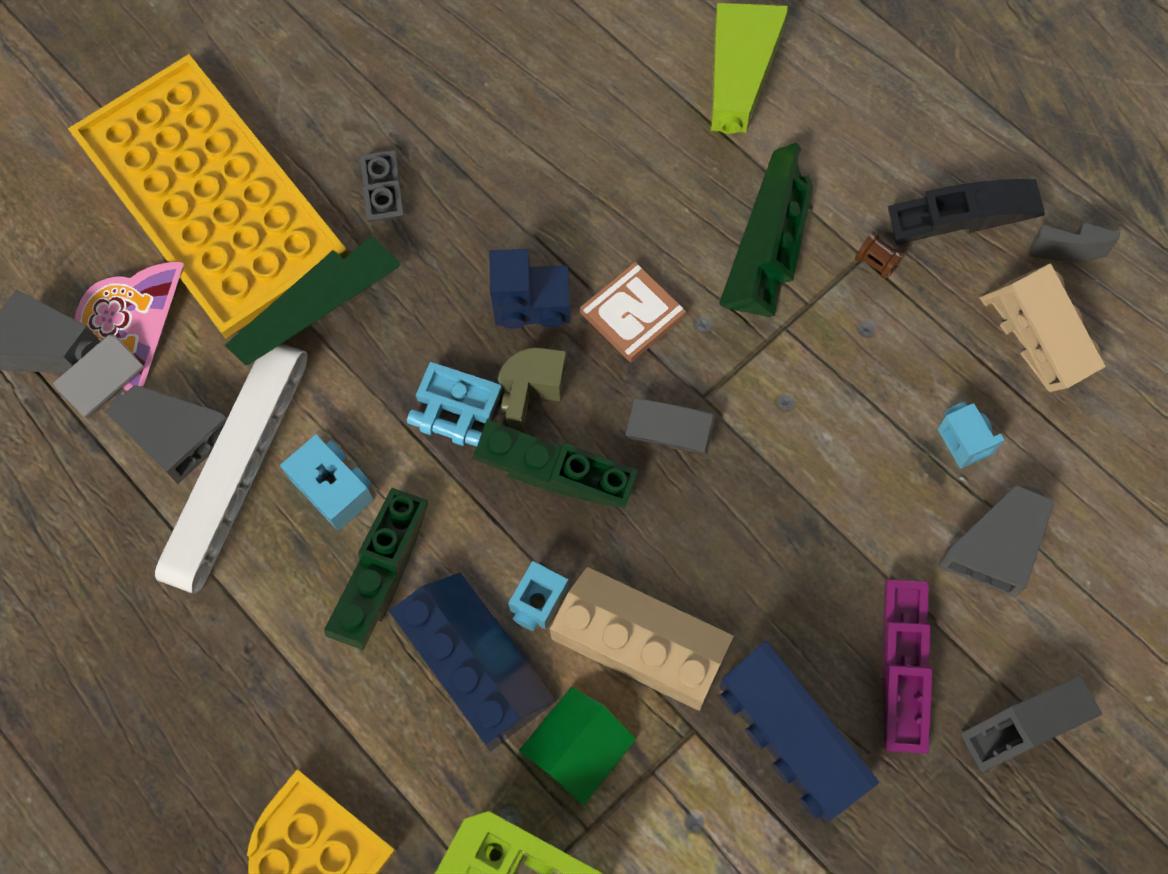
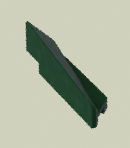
M797 142L776 149L772 153L719 302L724 308L766 317L775 316L778 281L782 284L794 280L813 190L810 176H801L797 163L801 148Z
M372 236L345 259L332 250L227 342L225 347L244 365H250L400 266V262Z

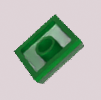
M571 686L518 752L579 804L584 806L634 744L636 738L604 705Z

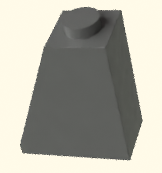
M18 290L13 293L0 310V370L65 373L101 342L86 325Z
M137 385L119 394L113 400L112 405L105 411L177 484L210 455L227 420L221 412Z
M1016 485L944 554L939 561L938 567L1015 598L1027 587L1055 500L1045 497L1044 493L1036 488L1029 486L1019 487Z
M1080 675L998 713L961 733V736L982 773L1103 715Z

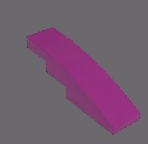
M885 579L883 721L885 751L929 754L932 668L929 667L931 625L927 624L929 582Z

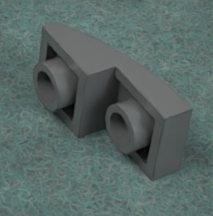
M395 150L359 155L367 221L375 222L404 217Z
M1082 223L1076 234L1061 227L1042 225L1031 244L1029 255L1057 261H1087L1107 257L1119 240L1120 232L1109 230L1099 224Z
M634 398L625 435L631 440L665 444L671 449L707 454L716 416L681 406Z

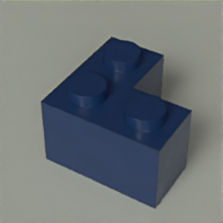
M528 249L489 250L490 295L496 326L503 325L506 328L516 329L527 324L556 327L562 323H570L568 265L530 267Z

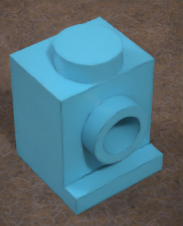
M961 402L949 408L944 413L945 418L937 429L960 469L995 454L1005 441L1001 434L993 436L989 419L985 414L979 413L974 403L967 406L965 402Z
M532 561L508 603L510 611L515 613L513 620L531 631H534L537 625L546 630L564 596L566 597L569 591L568 579ZM542 597L546 602L542 608L536 609L530 605L532 599Z

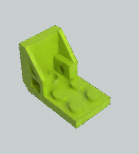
M490 811L463 820L435 874H515L524 856H527L528 858L524 864L539 874H553V872L557 874L603 873ZM494 848L503 852L502 857L497 861H491L490 859L491 851Z

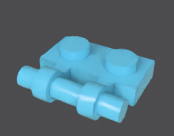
M430 362L416 393L417 401L428 404L425 413L411 409L407 418V424L419 427L420 432L431 436L437 433L452 438L453 443L461 446L470 444L477 447L482 432L472 429L474 420L485 423L487 419H492L503 392L502 385ZM442 409L459 414L458 423L439 418Z

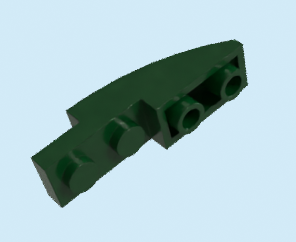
M488 419L485 422L472 457L476 461L508 472L507 477L565 496L625 508L638 471L572 445L563 443L560 447Z
M391 487L358 552L359 562L324 629L326 637L361 650L365 649L377 622L383 621L400 583L423 523L428 500Z

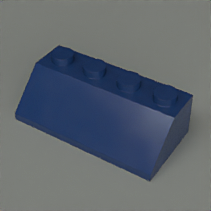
M461 572L420 587L389 610L397 625L489 752L557 702Z
M767 641L759 645L722 679L719 686L722 690V693L719 695L721 701L733 715L740 713L749 725L746 728V732L750 739L759 749L762 750L764 747L768 749L776 760L772 763L775 771L786 784L793 782L803 794L800 802L813 819L817 820L820 817L826 824L880 783Z

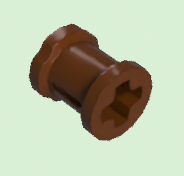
M873 232L860 247L855 260L859 263L862 261L866 262L881 273V278L887 280L901 263L905 252L901 249L898 251L894 250L879 240V234Z

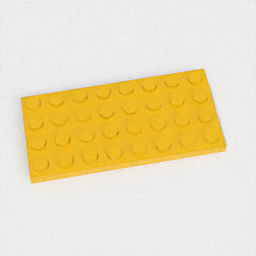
M190 54L68 128L72 136L168 263L181 262L184 264L179 278L225 339L253 321L332 250L336 251L343 259L349 255L344 245Z

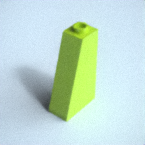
M717 3L714 27L711 131H721L726 134L747 132L784 33L788 6Z

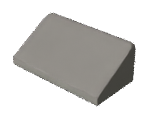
M110 334L61 375L53 385L87 418L145 367L122 340Z

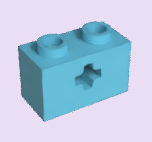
M316 434L281 463L280 467L288 479L331 525L339 531L374 501L368 490L372 483L358 467L351 471L342 462L346 456L332 440L325 444ZM330 476L333 480L336 481L330 484L328 481L324 480Z

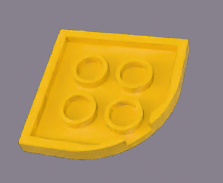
M297 769L267 805L254 827L247 852L249 857L248 872L249 874H380L397 851Z

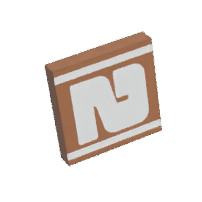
M636 262L580 307V313L630 363L635 361L686 317L687 312Z

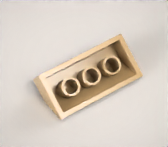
M589 567L584 570L568 592L550 627L551 639L698 711H700L734 637L723 630Z

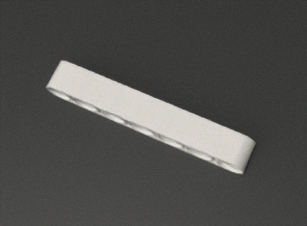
M280 344L255 361L160 556L155 571L157 581L193 594H197L203 588L304 374L308 359L307 352Z

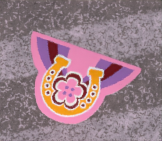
M169 262L151 266L136 273L131 278L111 277L99 281L85 292L79 303L75 320L86 325L100 341L110 334L115 335L125 343L145 367L123 386L126 391L134 385L144 387L184 265L181 262Z

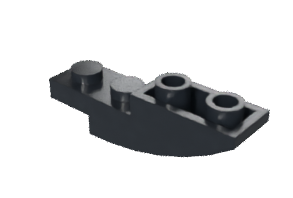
M1002 179L949 186L926 191L924 198L888 206L896 245L967 228L969 233L1045 215L1036 179Z

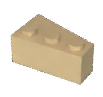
M1051 263L1016 277L979 297L985 307L993 304L1002 316L1004 322L1000 324V327L1005 334L1008 335L1013 332L1026 350L1021 353L1022 357L1048 392L1067 389L1106 367L1101 358V350L1098 344L1090 338L1083 325V317L1080 310L1072 304L1064 289L1063 278L1054 270Z

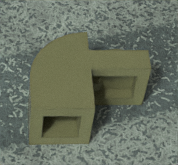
M530 348L514 354L504 363L498 375V382L502 385V393H504L501 416H506L509 428L524 432L530 397L561 401L567 370L565 351Z

